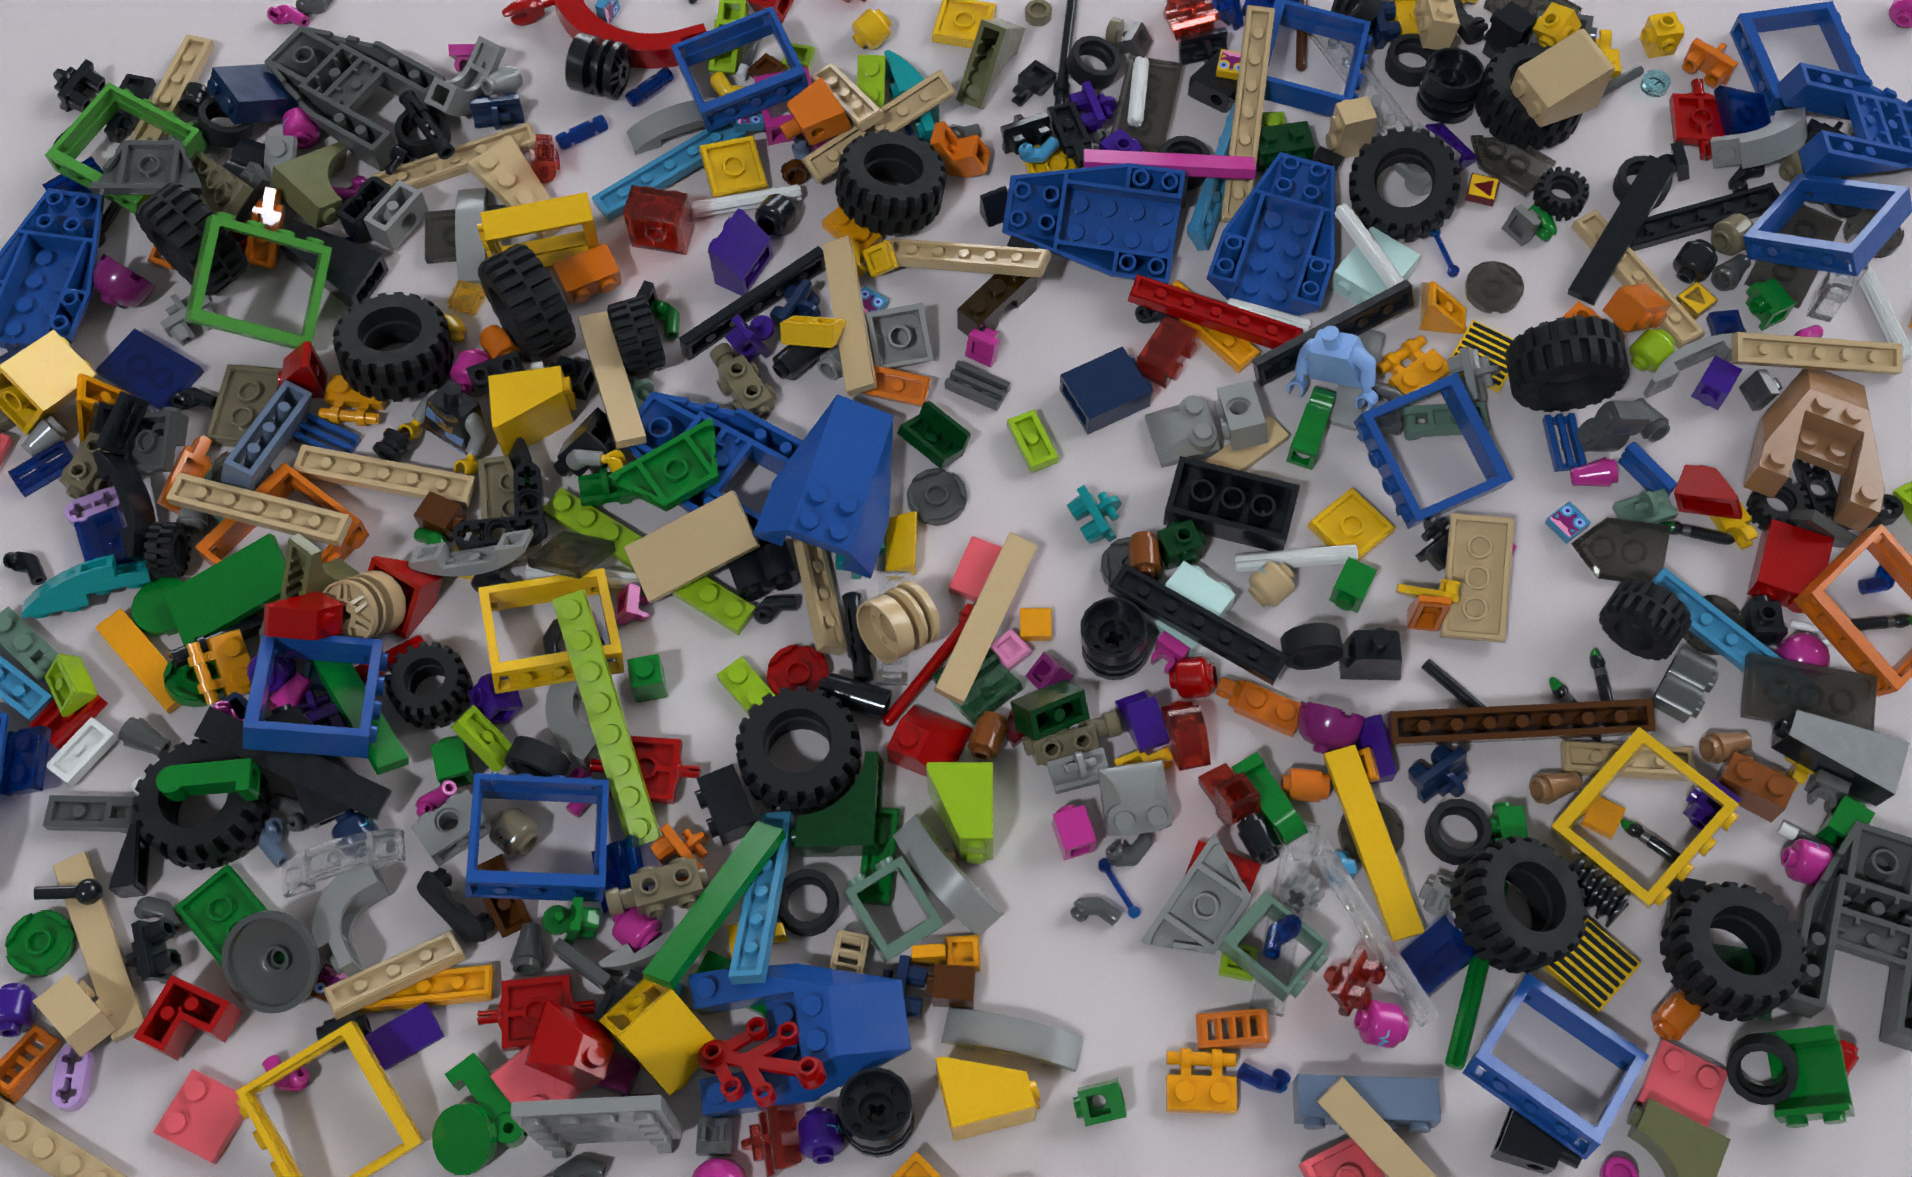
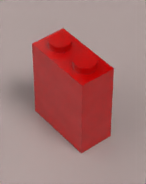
M1772 519L1761 533L1746 595L1753 597L1767 595L1771 601H1780L1781 606L1787 607L1792 612L1804 613L1793 600L1828 566L1834 538Z

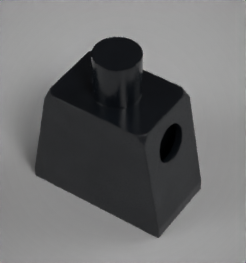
M1220 49L1190 77L1188 96L1222 113H1227L1231 110L1233 103H1235L1237 80L1216 77L1221 53Z
M1384 628L1355 630L1342 644L1343 656L1339 660L1340 679L1401 680L1402 657L1399 631L1386 630Z
M1509 1107L1490 1156L1495 1160L1541 1174H1549L1555 1170L1558 1161L1577 1169L1582 1160V1157L1511 1107Z

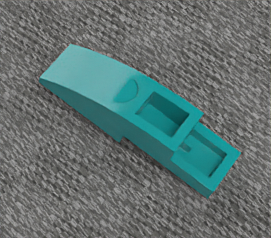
M891 50L884 51L886 57L885 80L889 79L890 81L888 86L891 99L893 100L924 80V78L902 57ZM939 105L918 118L916 123H914L916 135L923 139V142L926 141L930 144L934 125L939 122Z
M112 554L71 567L52 577L24 600L22 616L23 618L33 617L40 619L48 617L54 612L64 610L76 612L82 610L85 606H89L91 593L105 595L118 588L128 587L129 589L143 587L151 582L152 574L148 572L149 568H146L145 565L147 560L117 565L115 556Z

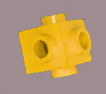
M1551 2L1543 15L1537 19L1533 31L1540 46H1554L1578 31L1582 24L1574 9Z
M1675 12L1650 15L1640 35V40L1648 59L1674 55L1684 36V26L1679 22Z

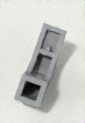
M479 36L463 71L457 77L448 81L434 77L424 102L452 116L470 114L472 111L469 101L477 99L478 96L486 95L482 91L481 80L498 70L506 48Z
M1805 107L1775 111L1773 121L1755 131L1712 137L1710 143L1714 168L1742 164V169L1756 167L1780 160L1797 151L1804 145L1808 136Z
M577 681L550 685L545 705L546 719L550 731L559 748L568 759L586 771H590L591 759H599L600 755L592 729L578 719V709L582 697Z
M367 856L346 867L329 883L316 905L312 921V936L319 953L331 962L338 974L344 972L348 977L363 971L352 945V931L357 919L368 907L390 895L378 868Z

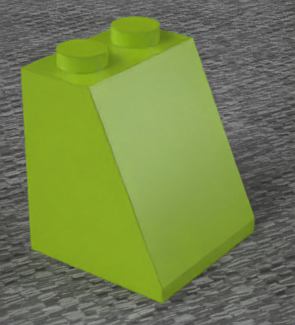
M927 762L928 793L959 859L967 860L971 864H982L986 860H993V762Z

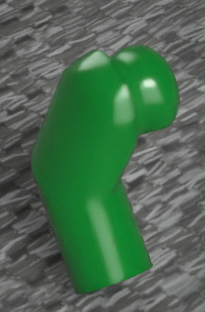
M1533 204L1528 211L1533 209L1541 216L1539 219L1541 221V228L1537 231L1536 235L1544 242H1548L1557 233L1555 222L1551 215Z
M660 299L653 301L650 308L655 317L665 324L664 336L668 339L678 338L680 313L678 310Z
M419 527L414 532V539L417 542L425 543L426 545L446 542L448 545L445 535L439 531Z

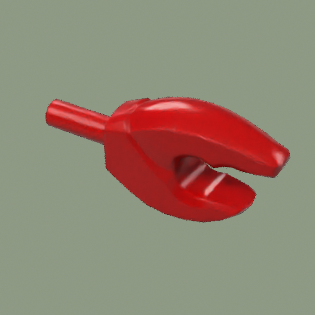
M516 0L504 8L502 14L504 17L512 16L510 19L515 25H529L545 15L544 9L553 6L554 1Z

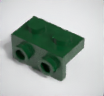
M1301 121L1261 127L1256 164L1257 171H1267L1280 152L1311 160L1314 155L1315 144L1308 122Z
M929 400L923 403L919 415L901 424L897 432L900 437L940 469L963 456L971 437L969 431Z

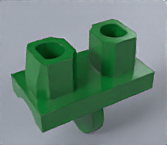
M607 467L600 468V473L578 476L581 506L591 505L594 508H599L604 503L618 502L620 505L629 504L632 500L636 499V496L613 485L609 478L612 472H608Z
M573 897L568 909L561 905L549 907L544 912L542 925L549 934L562 935L565 933L563 940L572 946L576 938L593 939L594 932L599 927L600 908L583 907V898Z

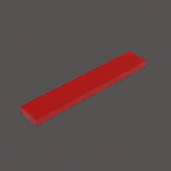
M1138 274L1128 297V302L1270 349H1274L1301 335L1303 331L1302 328Z

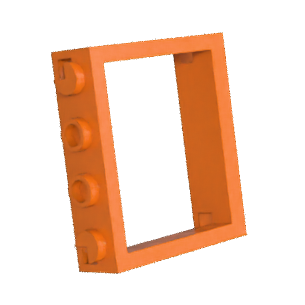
M285 462L254 490L286 499L296 489L320 508L350 515L353 521L341 547L329 544L322 551V563L333 561L337 558L344 561L355 549L360 548L369 536L367 529L359 518ZM225 518L195 546V549L209 565L213 566L222 561L257 526Z
M1882 524L1863 531L1793 600L1878 697L1899 691L1912 677V649L1892 668L1824 590L1867 549L1912 599V556L1905 551L1894 535L1890 534Z

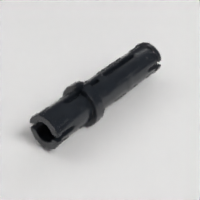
M408 90L403 92L399 97V102L408 112L411 123L418 126L440 159L450 158L455 153V148L450 144L431 117L430 109L420 102L414 91ZM417 111L420 112V114L422 115L423 119H421V118L419 117V115L416 113ZM431 130H432V131L435 133V135L437 136L436 139H435L434 136L431 134V132H430Z
M856 591L847 592L842 595L849 639L847 654L852 662L853 679L868 683L874 679L870 659L872 653L861 638L856 620L858 606L862 604V595Z
M256 615L251 619L209 636L203 637L200 635L195 637L194 642L199 641L202 652H208L206 639L240 629L243 640L246 641L259 635L263 618L261 615ZM186 645L168 651V657L173 659L170 662L176 670L189 664L187 658L190 656Z

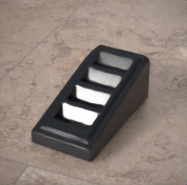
M130 823L109 884V890L119 898L146 896L150 844L139 834L140 829L135 826V823Z

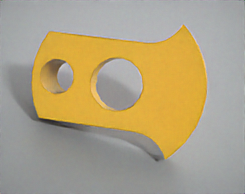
M1440 579L1439 590L1398 583L1395 592L1414 599L1419 595L1451 598V604L1458 605L1460 597L1458 592L1461 583L1454 580Z

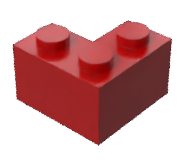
M171 975L133 1038L147 1047L178 1061L196 1030L226 1043L243 1011L231 1002Z

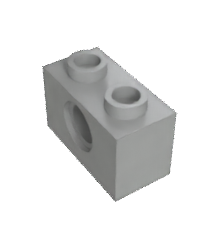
M398 180L363 220L372 240L395 252L425 218L429 210L421 191Z
M1252 380L1217 388L1218 401L1213 402L1217 419H1223V422L1220 423L1224 440L1229 439L1232 450L1268 443L1266 420Z
M468 789L462 793L459 792L450 796L443 806L435 811L426 812L419 817L417 823L411 826L438 867L468 848L472 795ZM483 811L481 814L480 839L488 835L491 830L490 821ZM451 821H458V824L454 829L449 831L445 830V827L448 823H450Z

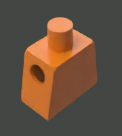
M822 77L788 101L787 107L792 119L779 126L787 141L802 133L809 145H815L852 129L844 109Z

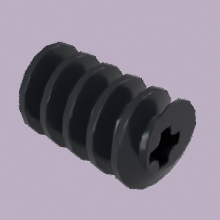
M1583 854L1575 858L1568 867L1571 872L1575 871L1580 880L1577 883L1580 889L1584 888L1586 896L1584 906L1587 907V910L1594 906L1597 907L1594 915L1597 920L1607 915L1608 919L1605 927L1608 928L1629 905L1628 899L1631 893L1626 890L1617 894L1620 883L1615 881L1606 885L1609 874L1604 872L1595 876L1598 865L1593 863L1588 867H1584L1587 856Z

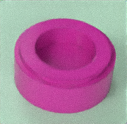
M1620 1156L1612 1157L1604 1162L1599 1172V1177H1639L1635 1165L1627 1158Z

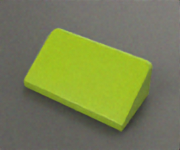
M58 653L44 677L61 715L68 717L96 698L98 693L82 659L78 656Z

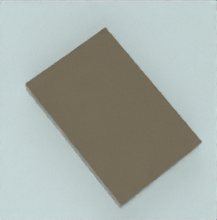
M227 365L206 433V437L213 440L211 445L235 447L280 387L278 372L282 369Z

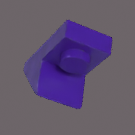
M1145 691L1115 701L1116 710L1139 753L1170 743V738L1155 696L1148 698Z

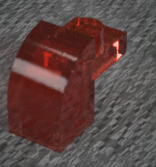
M1176 701L1170 705L1160 707L1170 736L1171 754L1179 771L1211 765L1208 735L1199 705H1193L1192 701Z
M1224 763L1198 777V784L1215 806L1217 817L1226 826L1230 827L1260 811L1261 795L1244 772L1235 775L1227 763Z

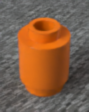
M490 325L480 333V345L491 359L515 350L520 355L519 347L504 328L498 325Z
M1289 768L1288 773L1281 776V789L1289 801L1320 802V799L1328 800L1330 776L1329 774L1322 773L1321 770Z
M1682 990L1672 993L1651 1016L1654 1031L1661 1038L1668 1041L1671 1039L1674 1041L1681 1040L1701 1016V1006L1696 1003L1691 1005L1684 999L1686 995Z

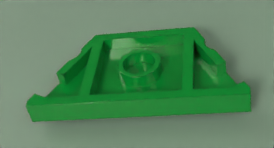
M708 418L609 475L611 483L667 512L719 482L715 428L712 418Z

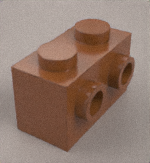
M1736 751L1722 764L1716 777L1718 782L1742 799L1739 802L1740 807L1771 823L1786 809L1797 785V782L1788 778L1784 772L1770 769L1758 763L1752 756L1740 754Z

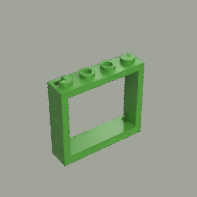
M108 83L45 156L56 172L89 189V184L92 181L97 182L103 174L77 161L76 158L119 109L183 141L182 143L190 160L197 150L203 153L208 145L202 136L203 132L197 129L192 122L187 124L180 120L173 112L169 110L164 112L157 108L150 100L146 98L142 100L136 97L129 89L125 88L123 90ZM103 195L106 199L116 202L134 214L137 207L152 196Z
M217 212L216 215L212 214L206 219L184 322L291 349H296L305 341L312 343L332 248L324 246V241L317 238L307 237L306 240L296 238L295 233L289 230L277 229L275 232L265 229V224L257 221L247 220L246 224L236 221L235 216L229 213ZM219 228L318 255L301 335L202 310Z

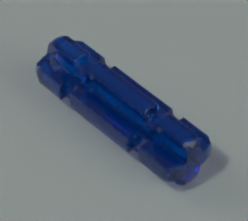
M664 67L656 75H652L639 84L636 89L634 88L629 91L625 98L632 107H635L643 99H647L661 89L663 85L665 86L671 82L674 76L668 67Z
M598 115L592 118V122L587 120L568 129V133L563 131L555 136L557 145L561 150L572 147L571 143L576 145L595 136V132L602 133L606 131L608 124L603 115Z

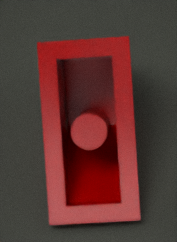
M310 341L303 342L284 358L283 368L278 372V383L281 386L286 379L313 393L312 399L324 398L328 373Z
M1705 465L1684 466L1674 491L1679 512L1733 519L1742 518L1743 514L1738 495L1716 468Z
M315 591L265 604L263 634L267 637L319 640L342 633L343 603L320 591Z

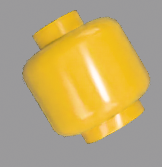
M867 9L852 23V29L855 33L852 35V38L860 48L863 49L866 46L871 50H875L890 37L892 23L880 9L876 11Z

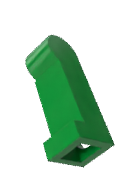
M1314 386L1292 440L1286 462L1310 470L1313 469L1336 392ZM1295 452H1298V453H1301V454H1304V455H1307V456H1310V457H1309V458H1305V459H1304V458H1300V457H1298V456L1296 455Z
M1258 752L1232 766L1237 783L1261 815L1268 820L1276 835L1286 846L1308 833L1301 817L1266 768Z
M252 758L171 765L159 772L156 778V786L168 799L176 802L183 801L190 795L237 792L245 801L259 799L261 769Z
M473 1052L444 1075L458 1091L467 1086L479 1105L489 1113L487 1116L496 1126L497 1140L509 1148L518 1147L524 1143L528 1134L511 1118V1103L490 1077L491 1073L484 1063Z

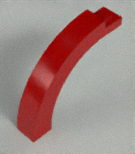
M553 0L559 20L572 39L578 33L583 32L600 36L603 42L605 39L625 42L630 47L631 67L659 69L678 66L671 45L706 32L704 23L663 33L627 31L610 25L597 17L583 0Z

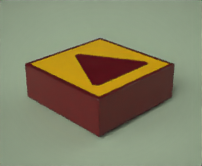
M1472 173L1465 200L1493 207L1500 179Z

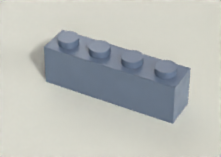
M285 379L224 461L220 482L253 491L290 440L293 433L309 412L313 393Z
M1297 1074L1293 1080L1294 1124H1304L1305 1129L1321 1130L1325 1129V1125H1338L1316 1100L1340 1076L1359 1093L1393 1131H1396V1127H1409L1412 1133H1429L1431 1128H1435L1441 1122L1438 1078Z

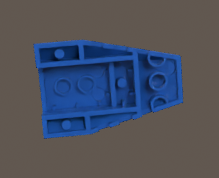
M837 394L772 482L753 536L779 546H783L786 536L844 556L842 569L871 579L889 526L894 415Z

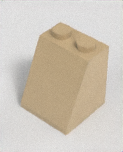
M1583 28L1518 67L1510 89L1513 95L1525 107L1528 115L1534 119L1539 127H1543L1597 108L1615 67Z

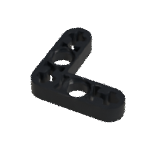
M1795 458L1792 467L1796 480L1801 485L1800 490H1806L1808 494L1805 498L1809 499L1810 502L1807 508L1817 510L1822 514L1825 512L1827 517H1833L1838 494L1830 472L1815 465L1811 469L1810 463L1804 464V461ZM1816 484L1821 486L1825 490V495L1819 496L1814 494L1810 485ZM1884 494L1882 506L1886 510H1881L1880 514L1867 528L1880 524L1883 526L1893 524L1903 513L1904 507L1901 500L1896 496ZM1840 525V526H1842L1843 528H1845L1846 530H1853V529H1851V528H1848V527H1845V526H1843V525Z
M532 462L521 463L514 470V516L468 520L460 522L455 526L452 535L459 550L497 545L499 540L491 538V533L496 528H504L507 532H513V527L520 531L527 530L528 527L533 526L534 535L528 547L542 542L545 536L544 489L542 474L536 464ZM529 473L532 474V477L530 478V484L532 489L527 488L524 480L526 478V474ZM528 498L538 501L533 509L525 510L521 507L522 502ZM481 530H484L486 540H482ZM472 532L470 540L464 541L463 538L466 537V533Z

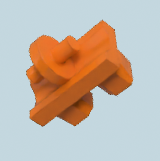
M1696 37L1683 60L1682 69L1690 74L1700 70L1706 74L1704 77L1705 83L1715 88L1720 83L1726 85L1730 81L1738 62L1724 53L1727 45L1723 42L1715 48Z
M666 823L660 828L662 836L650 846L652 853L661 864L674 854L678 858L687 857L692 859L695 858L693 854L696 853L700 859H704L709 854L704 848L709 837L704 832L694 835L690 829H686L682 833L686 840L683 843L672 827ZM696 859L698 869L703 868L702 865ZM689 875L677 878V880L684 882L688 879Z

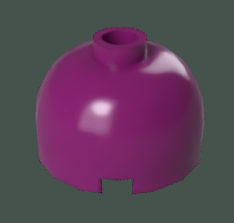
M104 253L93 271L95 288L102 293L100 299L114 308L118 304L128 308L137 307L144 303L156 288L154 284Z
M1301 701L1297 725L1302 738L1314 745L1312 751L1324 754L1353 745L1359 738L1365 717L1356 713L1346 715V712H1343L1342 709Z

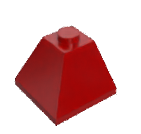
M373 556L368 571H383L392 576L402 588L406 598V613L403 622L392 632L403 639H407L436 604L444 577L410 569L409 561Z
M913 705L900 719L887 746L888 762L927 777V762H958L972 732V728Z
M547 999L544 1002L524 1064L586 1091L605 1079L614 1047L610 1033L601 1023Z

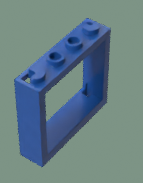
M1275 0L1273 5L1275 14L1269 63L1279 25L1355 44L1343 95L1267 76L1264 100L1331 117L1333 116L1336 103L1346 99H1356L1359 96L1354 91H1359L1364 74L1359 73V70H1364L1368 59V54L1364 53V50H1369L1373 38L1368 36L1371 22L1289 0Z
M1833 1L1738 15L1730 34L1765 116H1773L1775 111L1795 108L1784 106L1777 85L1779 80L1758 33L1819 25L1839 70L1869 78L1863 69L1860 56L1856 53L1851 43L1850 34L1846 32L1841 21V15L1837 12Z
M773 6L671 45L679 70L707 132L788 101L809 86L806 73ZM771 34L774 35L790 70L704 103L688 67Z
M1799 173L1743 236L1747 255L1752 260L1858 276L1912 213L1910 189L1904 186ZM1805 201L1879 210L1851 244L1778 233Z
M1457 372L1365 411L1354 421L1359 432L1357 438L1364 442L1371 465L1378 469L1382 477L1384 491L1387 495H1391L1396 505L1397 516L1401 515L1408 529L1423 523L1428 517L1440 516L1501 489L1513 480ZM1441 392L1486 481L1421 510L1375 420Z
M262 631L243 723V749L368 758L370 743H376L378 726L373 725V720H380L382 701H377L376 699L377 696H383L385 677L380 676V672H387L389 653H383V640L335 635L319 640L267 637ZM282 657L369 665L360 728L263 721L275 658Z
M491 771V774L474 773L465 897L571 901L573 897H582L583 902H603L606 882L609 780L592 779V776L567 778L563 775L543 777L533 776L529 773L503 775ZM483 798L596 804L593 875L477 870Z
M1527 972L1513 990L1462 1073L1586 1160L1601 1145L1649 1055L1608 1028L1603 1022L1583 1011L1575 1003L1548 987L1543 981ZM1522 1001L1624 1071L1595 1126L1491 1054V1051Z

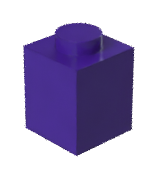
M1715 356L1691 397L1699 400L1706 406L1719 410L1743 369Z

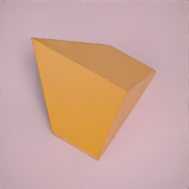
M1435 281L1422 282L1419 330L1463 334L1466 332V308Z
M83 373L78 374L76 406L80 443L90 433L89 426L93 404L101 401L114 405L120 391L127 394L130 393Z

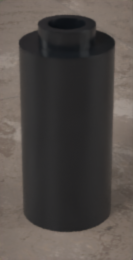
M787 345L773 357L774 365L772 368L781 379L793 380L830 348Z
M832 672L828 678L823 677L819 685V689L826 691L828 699L833 695L841 700L842 708L847 707L852 712L883 721L885 714L889 710L892 698V690Z

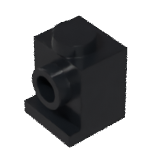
M560 356L557 363L551 362L549 367L561 366L564 377H570L572 392H575L576 398L586 401L596 380L590 361L582 362Z
M1759 595L1751 598L1741 609L1743 629L1765 646H1777L1788 634V628L1784 626L1780 601H1771L1769 596Z

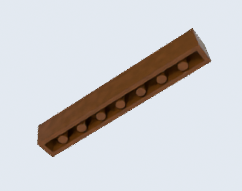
M1653 699L1390 711L1383 715L1390 747L1629 736L1638 727L1647 733L1656 731Z

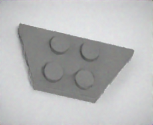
M1213 834L1141 942L1148 945L1209 954L1217 952L1223 939L1231 931L1252 897L1216 835Z

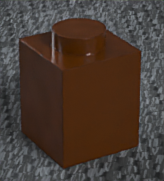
M429 491L413 515L419 527L443 533L450 543L454 541L452 533L455 526L460 522L468 520L460 504Z
M934 964V975H927L926 995L932 996L933 1007L973 1009L975 966Z

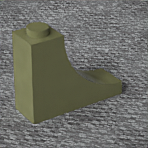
M981 19L956 100L979 109H984L989 93L1003 66L1012 56L1018 53L1025 31L1024 27L1003 19Z
M341 141L273 166L270 187L280 189L282 191L281 199L315 230L331 225L338 221L339 218L337 212L341 206L342 199L332 188L329 179L337 172L343 170L345 166L348 147Z
M298 533L290 537L288 541L280 601L315 591L323 592L329 584L360 573L340 558L322 563V550Z
M1651 1098L1640 1105L1635 1104L1627 1119V1124L1631 1125L1627 1137L1636 1141L1652 1155L1661 1167L1665 1177H1717L1731 1139Z

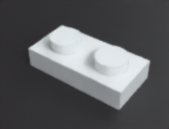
M91 717L47 762L45 767L69 786L73 787L119 738Z

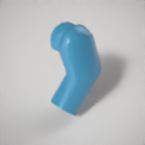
M1052 136L1040 147H1033L1032 144L1025 142L1018 148L1019 157L1025 163H1043L1060 147V144Z

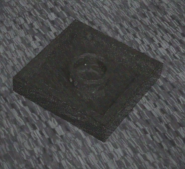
M563 530L527 557L528 567L581 579L615 552L614 541Z

